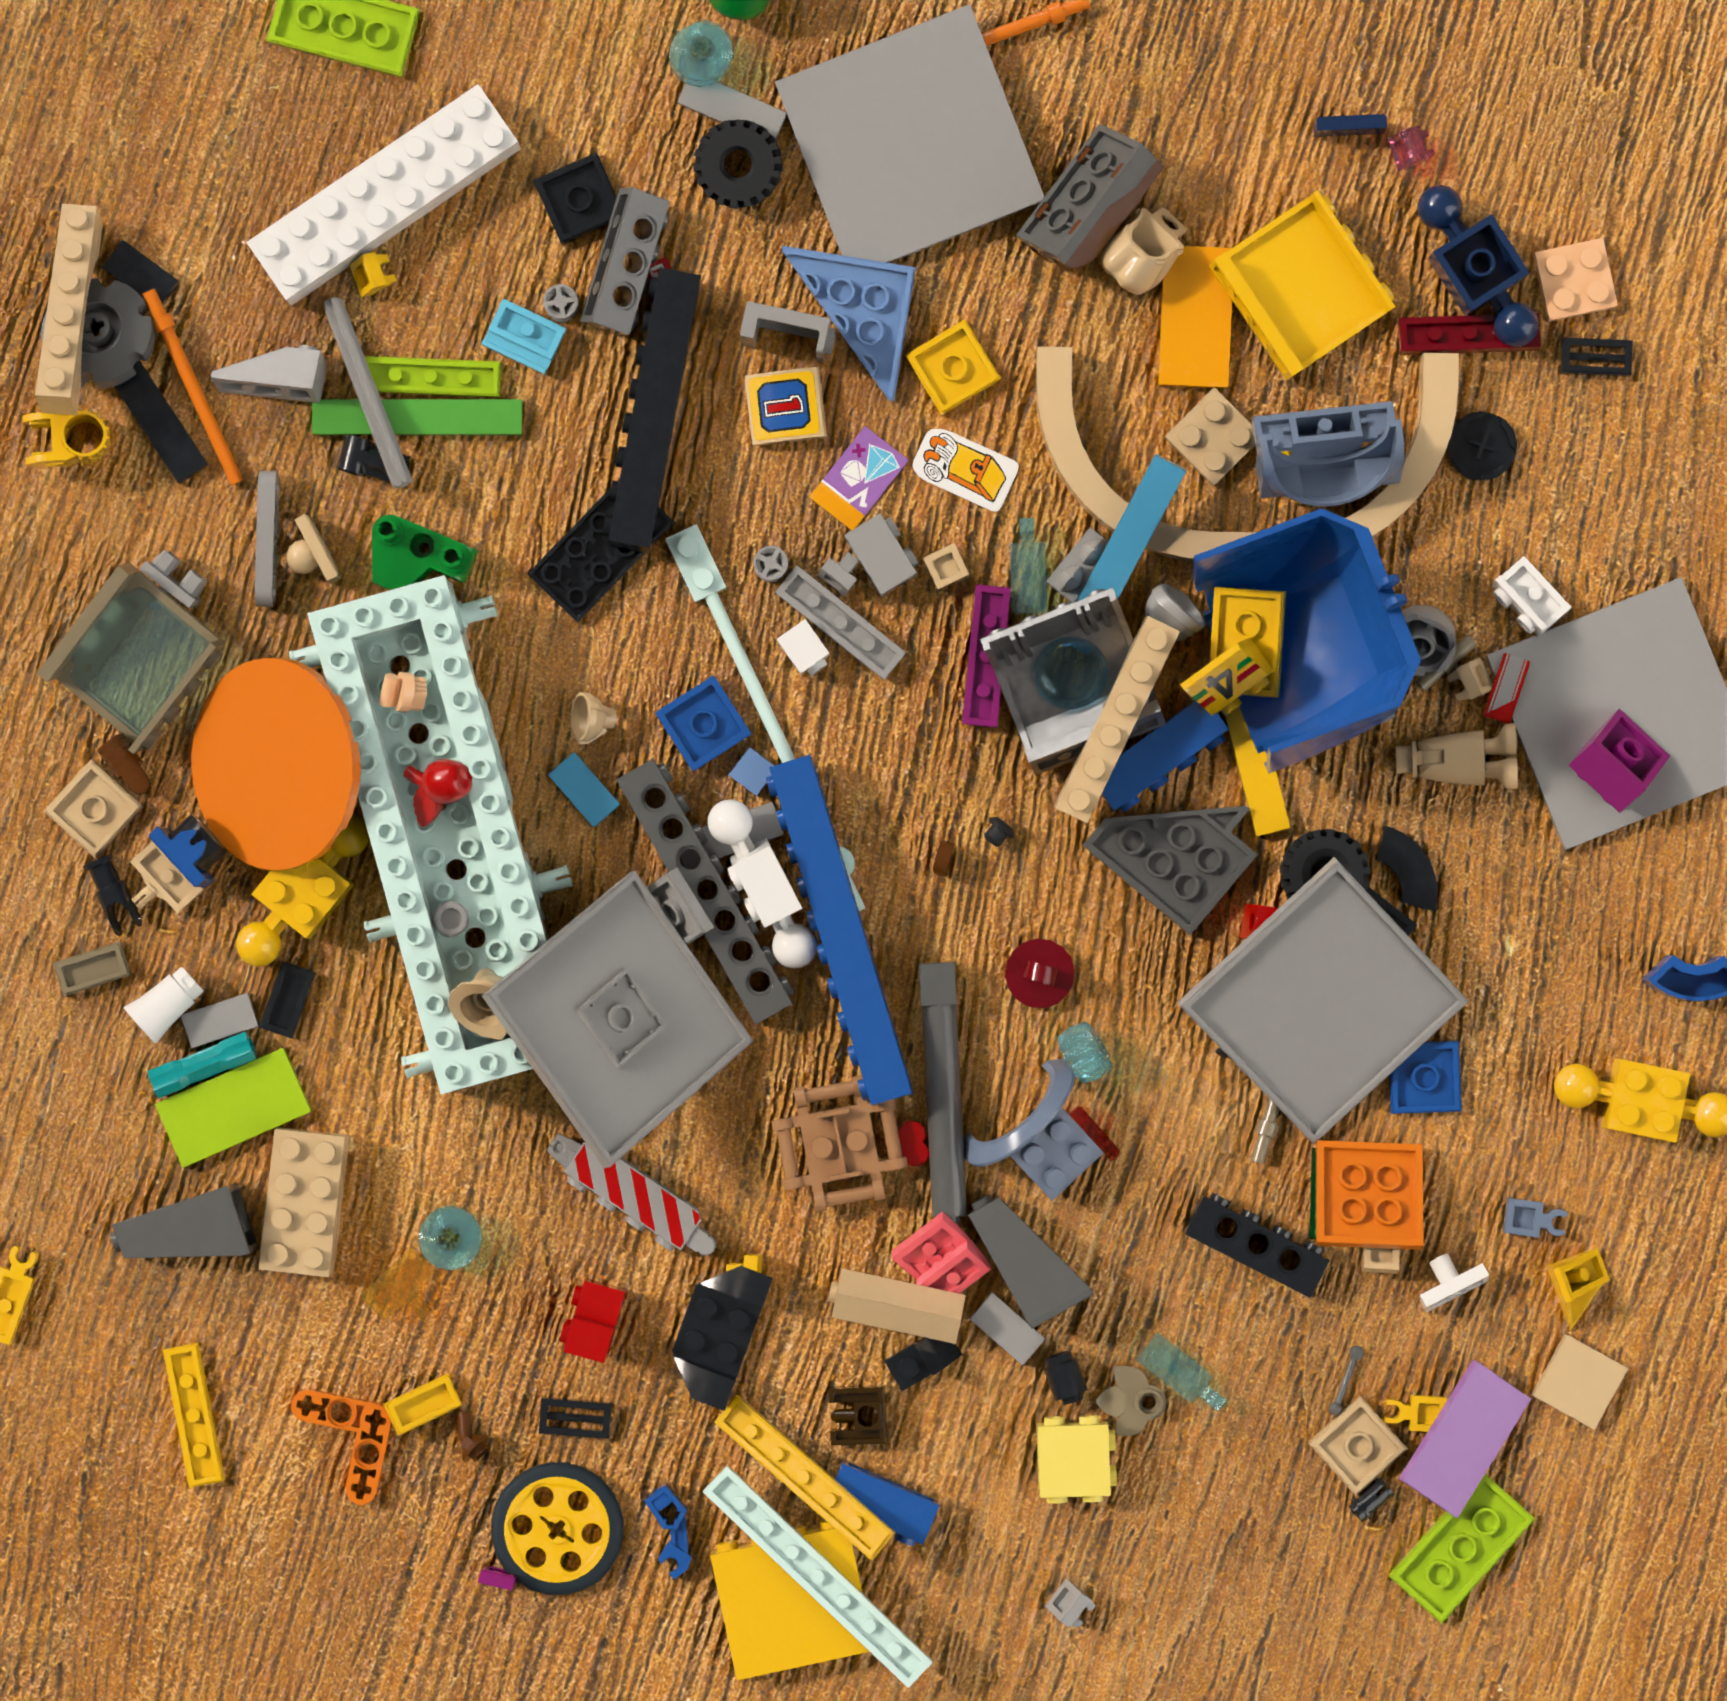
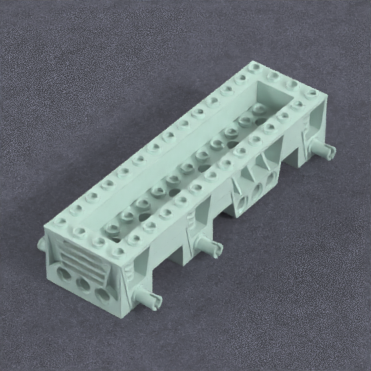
M445 575L307 613L316 645L289 651L291 660L305 658L298 662L310 668L322 665L327 685L335 695L341 697L352 719L349 723L354 742L359 744L361 764L358 798L391 914L378 919L364 921L365 931L380 927L379 931L366 934L369 943L397 935L428 1047L427 1051L401 1057L402 1065L418 1063V1066L404 1070L407 1079L434 1071L440 1094L533 1069L508 1033L502 1040L482 1037L460 1024L448 1007L450 992L462 982L473 981L476 974L483 968H489L497 975L505 977L547 942L548 937L543 922L546 919L541 898H543L545 893L573 887L572 878L570 877L556 880L558 877L570 874L567 865L537 874L530 865L527 852L523 851L512 811L513 795L488 705L477 685L468 651H471L466 635L468 624L491 617H498L495 606L481 610L482 608L495 605L493 596L488 595V597L462 604L455 595L453 584ZM397 656H405L409 660L410 668L408 673L418 677H425L427 680V697L424 709L410 710L408 713L395 711L393 706L383 707L378 703L385 674L392 673L391 662ZM416 724H424L429 730L428 739L422 744L413 743L409 736L410 729ZM438 759L462 762L469 768V772L472 775L470 792L460 800L447 804V807L439 813L438 817L431 824L421 827L417 822L413 806V797L416 795V790L419 789V786L404 778V770L411 765L424 773L426 767ZM456 859L462 860L467 868L466 875L460 880L451 879L447 873L448 864ZM444 902H458L468 912V926L462 934L456 937L443 936L434 927V912ZM474 927L482 929L486 937L484 944L479 948H472L466 942L467 932Z

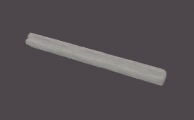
M332 297L323 303L325 314L391 485L394 488H403L411 483V475L344 302L341 298Z

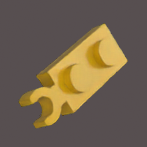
M19 1245L14 1246L10 1251L9 1260L12 1264L11 1268L0 1267V1342L7 1345L13 1342L36 1279L27 1275V1271L37 1263L38 1252H31L29 1260L22 1262L18 1257L21 1249Z

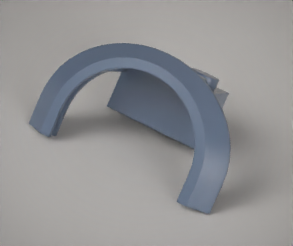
M1063 1058L1048 1060L1041 1065L1049 1074L1048 1089L1036 1109L1015 1129L1000 1138L987 1142L976 1140L970 1132L964 1137V1157L971 1165L978 1167L987 1166L1011 1156L1052 1201L1103 1154V1151L1062 1108L1070 1095L1075 1079L1073 1068Z

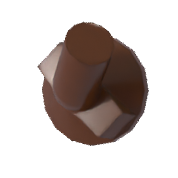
M459 1412L458 1438L462 1445V1460L467 1462L472 1459L476 1462L489 1449V1446L486 1444L489 1436L487 1434H472V1412Z

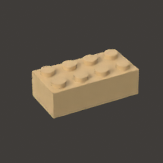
M282 1127L274 1130L259 1270L330 1277L334 1274L350 1135Z

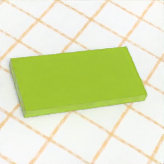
M277 0L266 41L277 46L403 78L420 10L388 0Z
M285 1047L155 1103L182 1168L312 1112Z
M1485 1474L1458 1518L1445 1511L1388 1576L1442 1624L1532 1524L1535 1518Z

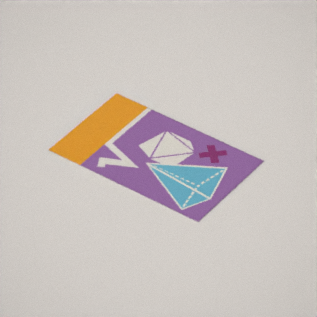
M864 426L809 497L845 526L853 530L909 460Z

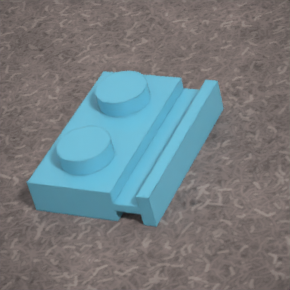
M502 299L481 345L538 373L546 375L551 361H553L567 329L506 299Z

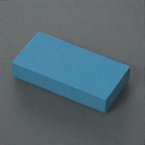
M575 752L548 774L594 828L620 806V803Z

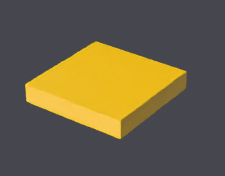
M965 319L905 355L941 416L1001 380V377Z

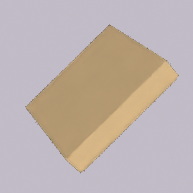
M91 759L47 806L44 812L94 858H98L144 806Z
M1564 1334L1531 1395L1595 1430L1628 1368L1573 1337Z
M1361 1396L1357 1397L1340 1415L1336 1416L1308 1442L1355 1496L1408 1450Z

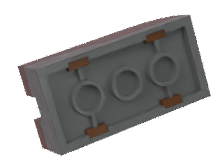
M1099 124L1016 236L1039 257L1049 263L1054 262L1066 272L1073 274L1078 267H1083L1091 262L1103 250L1148 188L1154 183L1164 166L1142 143Z

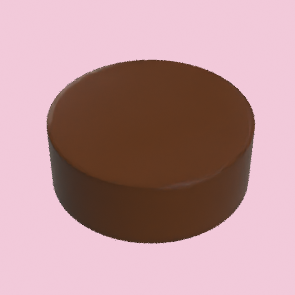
M945 840L941 841L934 861V874L947 877L954 856L955 843Z

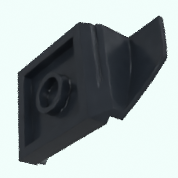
M739 1266L696 1284L672 1349L673 1357L692 1399L725 1411L773 1277Z

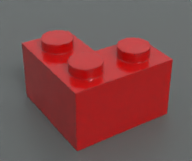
M588 1278L584 1280L583 1286L577 1284L571 1301V1305L577 1306L576 1312L572 1319L567 1318L564 1322L559 1342L565 1343L563 1352L605 1363L609 1356L627 1289Z

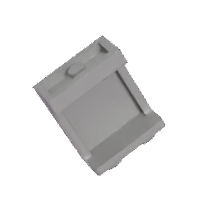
M747 301L740 331L742 345L755 348L759 328L818 340L816 348L817 361L824 362L825 353L832 355L836 329L831 328L830 318Z

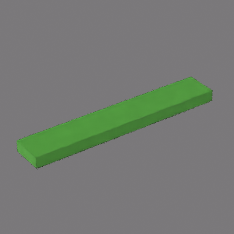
M320 399V403L312 402V435L346 436L348 434L353 436H373L359 399ZM381 399L395 436H523L522 399Z

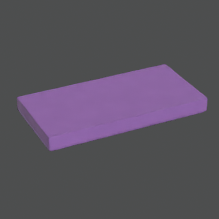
M1472 1360L1398 1479L1453 1517L1458 1518L1531 1401V1398L1478 1361Z

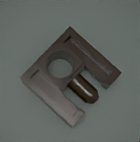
M885 1385L844 1386L828 1389L829 1403L853 1402L854 1408L835 1409L831 1412V1420L834 1422H854L855 1429L831 1430V1445L885 1444L888 1442ZM864 1406H871L877 1411L878 1420L876 1423L869 1424L862 1419L861 1409Z

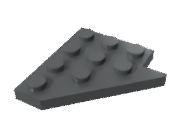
M1247 806L1105 818L1082 845L1188 935L1194 932L1258 855L1231 832L1250 810Z

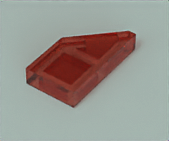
M1076 1105L1068 1113L1111 1162L1120 1154L1119 1148L1080 1105Z

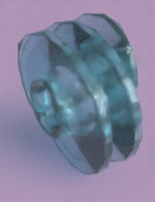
M707 20L696 21L693 25L681 29L674 36L669 52L671 69L678 79L688 85L697 87L713 85L721 80L730 68L733 55L732 42L728 33L719 24Z
M451 1205L438 1208L429 1214L422 1223L418 1236L420 1250L426 1260L435 1267L445 1270L459 1269L469 1264L480 1251L482 1243L481 1228L475 1217L468 1211ZM446 1229H451L452 1234L459 1235V1240L454 1242L455 1247H451L449 1242H443L442 1236L447 1234Z

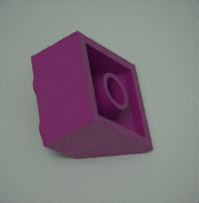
M1619 708L1579 750L1569 763V766L1576 772L1579 778L1586 781L1599 793L1606 803L1621 813L1648 788L1670 755Z

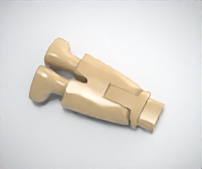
M1505 724L1498 736L1490 739H1484L1483 730L1421 740L1418 741V746L1416 741H1411V746H1396V774L1412 773V778H1417L1419 775L1421 778L1438 782L1483 786L1485 785V777L1498 779L1507 789H1517L1518 768L1516 758L1485 762V755H1516V724Z

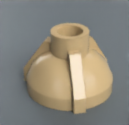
M579 692L575 699L572 700L571 729L577 744H589L606 733L607 728L613 729L617 720L616 710L604 706L598 697L588 692Z

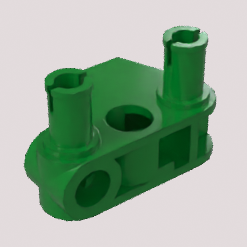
M384 515L376 520L372 529V582L385 589L393 590L421 582L432 571H435L456 581L466 583L468 575L474 569L475 559L479 551L398 516ZM428 544L429 551L422 553L420 551L421 545Z

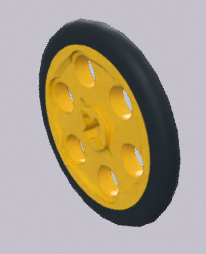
M566 1462L544 1463L531 1467L517 1475L502 1491L495 1504L491 1519V1539L496 1556L504 1570L508 1574L514 1573L516 1582L532 1591L546 1595H569L583 1591L597 1583L613 1566L620 1553L624 1537L622 1512L611 1488L593 1472L582 1466ZM544 1486L552 1490L554 1499L550 1505L541 1506L536 1503L534 1492L537 1488ZM575 1491L584 1492L589 1499L588 1506L583 1510L573 1509L569 1504L571 1493ZM526 1515L531 1519L533 1527L529 1533L520 1534L514 1530L513 1519L516 1516ZM559 1520L565 1523L563 1530L567 1534L565 1536L561 1534L556 1535V1537L551 1536L552 1528L548 1525L547 1521H552L555 1524ZM594 1523L601 1528L602 1538L599 1541L590 1543L584 1539L582 1530L587 1524ZM539 1547L543 1549L546 1554V1561L543 1565L536 1567L528 1563L526 1553L530 1548ZM572 1551L580 1556L581 1565L577 1570L569 1571L562 1566L561 1557L566 1552Z

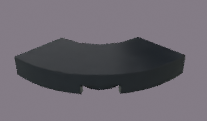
M1384 826L1375 860L1387 865L1397 876L1401 888L1400 903L1435 912L1438 895L1437 882L1428 857L1410 837L1394 828Z

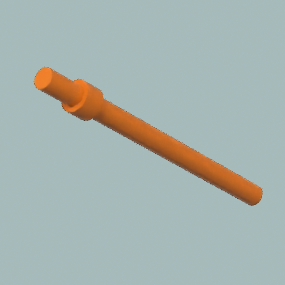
M1070 0L1062 4L1057 1L1046 5V10L981 34L986 46L1048 23H1051L1053 26L1066 21L1065 17L1089 9L1091 5L1089 0Z
M156 289L143 293L142 295L153 316L154 329L157 334H161L231 486L244 481L175 333L174 327H176L171 313H166Z

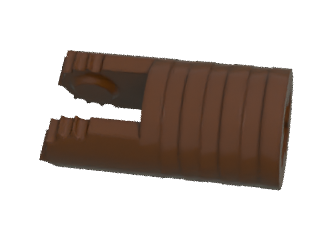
M124 733L114 736L99 747L97 752L103 757L105 763L109 765L110 770L114 772L117 779L123 778L135 794L140 796L148 794L152 788V782H150L148 775L140 766L143 763L141 757L137 753L133 754L128 750L131 747V743L126 739Z

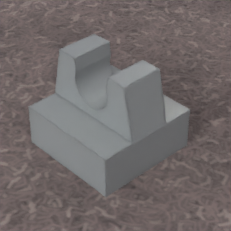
M849 552L838 564L829 558L821 567L818 577L845 598L857 581L851 573L856 568L859 560Z
M1067 1578L1045 1605L1060 1622L1069 1628L1071 1626L1079 1628L1083 1623L1078 1618L1085 1608L1092 1611L1096 1606L1079 1587Z

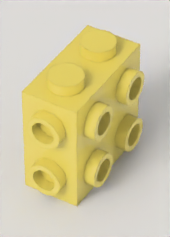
M1099 1415L1079 1416V1422H1065V1417L1051 1416L1044 1417V1423H1036L1040 1498H1047V1503L1059 1504L1067 1503L1068 1497H1082V1502H1102L1103 1496H1111L1110 1486H1117L1116 1465H1110L1109 1451H1116L1115 1430L1108 1429L1107 1421H1100Z

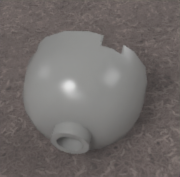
M1414 605L1402 610L1421 658L1414 676H1424L1425 672H1432L1436 670V673L1443 671L1452 662L1457 646L1455 626L1450 618L1440 609L1430 605Z

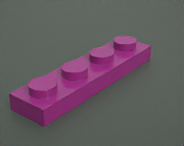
M976 584L962 725L997 728L1001 687L980 639L987 637L989 633L996 629H1007L1011 588Z

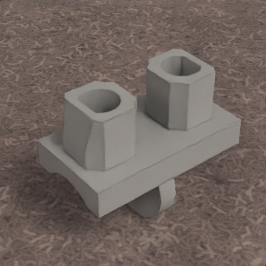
M163 550L153 561H145L140 570L159 584L163 591L169 596L172 594L188 608L192 606L197 608L202 602L199 595L207 583L204 577L194 570H189L181 582L171 576L181 563V560L169 550ZM152 601L149 605L154 611L162 607L156 601Z

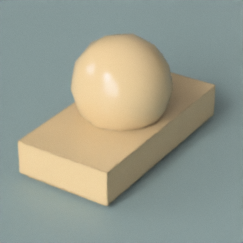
M303 514L294 519L305 540L295 541L290 545L286 554L288 566L298 574H308L313 572L319 565L327 582L330 584L342 579V574L312 518L309 515Z

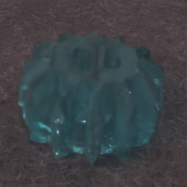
M1084 1021L1080 1024H1075L1058 1036L1059 1049L1063 1053L1069 1069L1073 1071L1079 1081L1084 1084L1103 1077L1111 1069L1112 1062L1106 1046L1103 1044L1095 1028L1091 1027L1089 1023Z

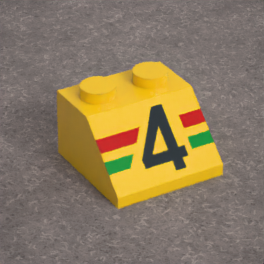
M1247 638L1233 645L1180 685L1184 691L1212 716L1220 711L1226 716L1242 704L1239 697L1250 690L1252 695H1255L1269 685L1270 682L1267 677L1275 671L1253 640Z

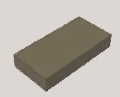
M122 942L113 943L53 963L63 996L132 975Z

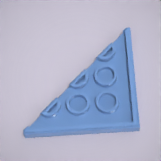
M782 246L784 255L887 399L894 401L916 267Z

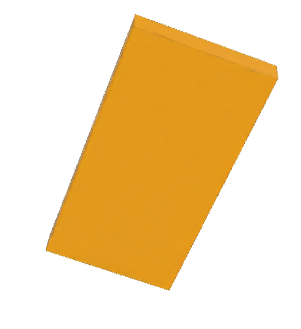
M1184 246L1183 254L1177 257L1163 278L1158 386L1228 389L1232 299L1209 264L1232 248Z

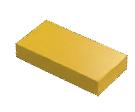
M447 1373L383 1403L397 1436H400L462 1406V1403Z

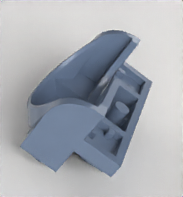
M1393 401L1254 416L1252 418L1257 451L1255 469L1260 499L1283 496L1312 506H1336L1362 498L1380 485L1400 483L1404 465V438L1401 419H1396ZM1364 442H1373V443H1371V444H1369V445H1367V446L1361 448L1362 443H1364ZM1288 451L1289 455H1285L1281 452Z

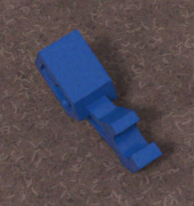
M666 1482L647 1496L644 1502L663 1529H670L671 1540L666 1544L658 1560L661 1564L667 1558L677 1560L678 1566L669 1572V1575L674 1580L688 1570L692 1555L688 1549L686 1521L688 1507ZM671 1502L676 1505L677 1511L680 1512L678 1517H675L674 1522H668L667 1516H664L661 1512Z

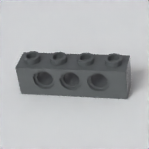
M633 187L619 188L579 322L615 335H630L639 319L637 309L640 299L645 295L649 286L647 275L650 265L654 263L659 253L657 242L660 232L666 227L669 219V211L667 209L670 201ZM636 221H639L642 226V233L639 238L635 236L633 231ZM626 254L632 260V266L629 271L623 265ZM617 287L622 293V299L618 305L613 299V293Z

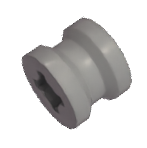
M557 284L546 291L543 297V305L552 320L566 323L577 316L580 302L571 287L565 284Z
M776 546L761 548L755 554L753 560L757 576L769 583L781 580L787 574L789 568L785 552Z

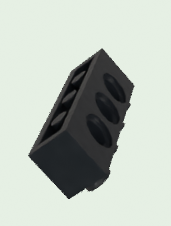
M1212 1193L1210 1198L1203 1195L1200 1196L1183 1230L1185 1235L1309 1298L1312 1297L1330 1261L1322 1256L1325 1251L1324 1249L1307 1240L1304 1246H1301L1291 1240L1293 1233L1277 1225H1274L1272 1230L1260 1225L1262 1217L1244 1208L1241 1214L1229 1209L1228 1207L1231 1202L1215 1193ZM1226 1217L1232 1218L1235 1222V1231L1230 1236H1220L1217 1232L1218 1222ZM1258 1233L1263 1234L1267 1240L1265 1249L1258 1253L1251 1252L1248 1247L1250 1237ZM1289 1249L1295 1250L1298 1255L1297 1264L1289 1269L1283 1268L1280 1264L1281 1254Z

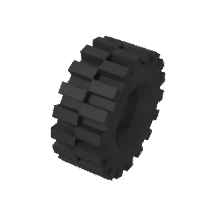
M727 120L714 125L700 139L698 149H695L694 156H696L695 164H693L694 172L697 174L696 180L698 185L716 203L730 208L753 206L769 197L775 187L778 186L784 165L782 164L781 157L783 154L778 147L776 138L762 125L748 120ZM734 150L745 151L752 161L750 172L741 178L731 176L725 169V159Z
M1319 829L1303 834L1290 844L1291 846L1282 857L1283 862L1280 865L1279 871L1281 873L1280 883L1281 887L1285 890L1287 899L1293 896L1311 879V869L1317 861L1322 859L1331 860L1333 857L1338 860L1365 890L1368 889L1370 884L1368 879L1369 874H1371L1370 866L1368 867L1367 854L1362 851L1361 845L1356 840H1353L1344 832H1338L1333 829Z

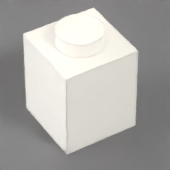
M806 619L777 638V642L801 676L806 672L813 676L828 665L825 659L830 656V653Z

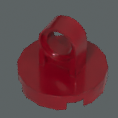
M1033 939L1023 942L1012 951L1006 962L1005 979L1009 991L1019 1002L1029 1007L1046 1008L1058 1004L1068 995L1074 984L1075 969L1071 956L1061 945L1051 940Z

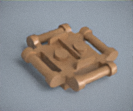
M862 1075L852 1077V1081L805 1090L804 1086L793 1088L798 1116L771 1121L772 1130L777 1132L785 1179L782 1180L784 1190L812 1185L817 1213L827 1211V1207L867 1199L875 1198V1202L886 1200L881 1172L908 1167L907 1157L902 1155L895 1118L896 1099L874 1106L867 1102V1100L863 1101L857 1082L863 1079ZM854 1094L856 1096L857 1104L811 1113L808 1111L807 1103ZM879 1111L889 1159L881 1161L878 1160L870 1113ZM799 1126L801 1127L809 1174L799 1176L790 1130V1128ZM871 1175V1185L824 1193L822 1183Z

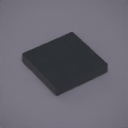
M597 152L533 180L561 245H565L609 225L617 197Z

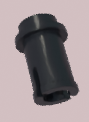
M1380 1478L1357 1499L1355 1497L1351 1499L1353 1503L1348 1507L1361 1522H1364L1367 1518L1371 1520L1373 1518L1371 1514L1390 1497L1394 1496L1389 1487L1379 1496H1376L1386 1485Z

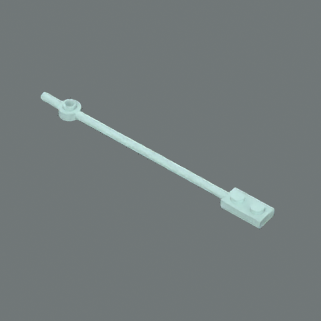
M697 524L666 538L665 540L694 602L706 600L781 762L794 760L793 752L718 595V592L727 587ZM840 847L859 911L865 909V906L850 876L855 866L854 858L849 850Z

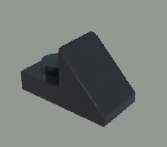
M922 1337L886 1358L884 1362L900 1389L904 1391L927 1376L937 1374L962 1356V1353L956 1344Z

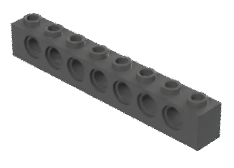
M651 759L616 779L668 872L676 867L679 869L714 926L704 935L754 1023L758 1024L791 1005L790 996L795 994L785 975L778 978L772 967L778 963L769 946L766 945L761 948L755 935L760 933L756 923L753 922L750 914L746 917L742 915L737 906L743 902L733 884L725 885L720 874L725 872L720 860L715 853L709 856L702 845L708 839L698 823L692 826L685 813L691 810L681 792L674 795L668 785L673 778L664 762L657 765L655 760ZM652 788H660L666 796L663 806L657 809L648 806L645 799L647 792ZM670 818L678 819L683 825V832L676 839L666 837L663 832V825ZM694 849L699 853L701 860L697 868L686 869L682 866L680 856L684 850ZM706 879L714 881L718 887L716 897L711 900L701 898L697 890L699 883ZM728 910L734 914L735 925L731 929L721 930L716 926L715 916L719 911ZM747 941L751 944L753 954L749 959L741 961L734 957L732 947L736 942ZM757 971L765 972L770 978L769 987L763 991L754 990L749 982L751 975Z

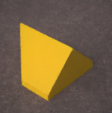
M1598 1247L1546 1265L1570 1331L1601 1286L1610 1281Z

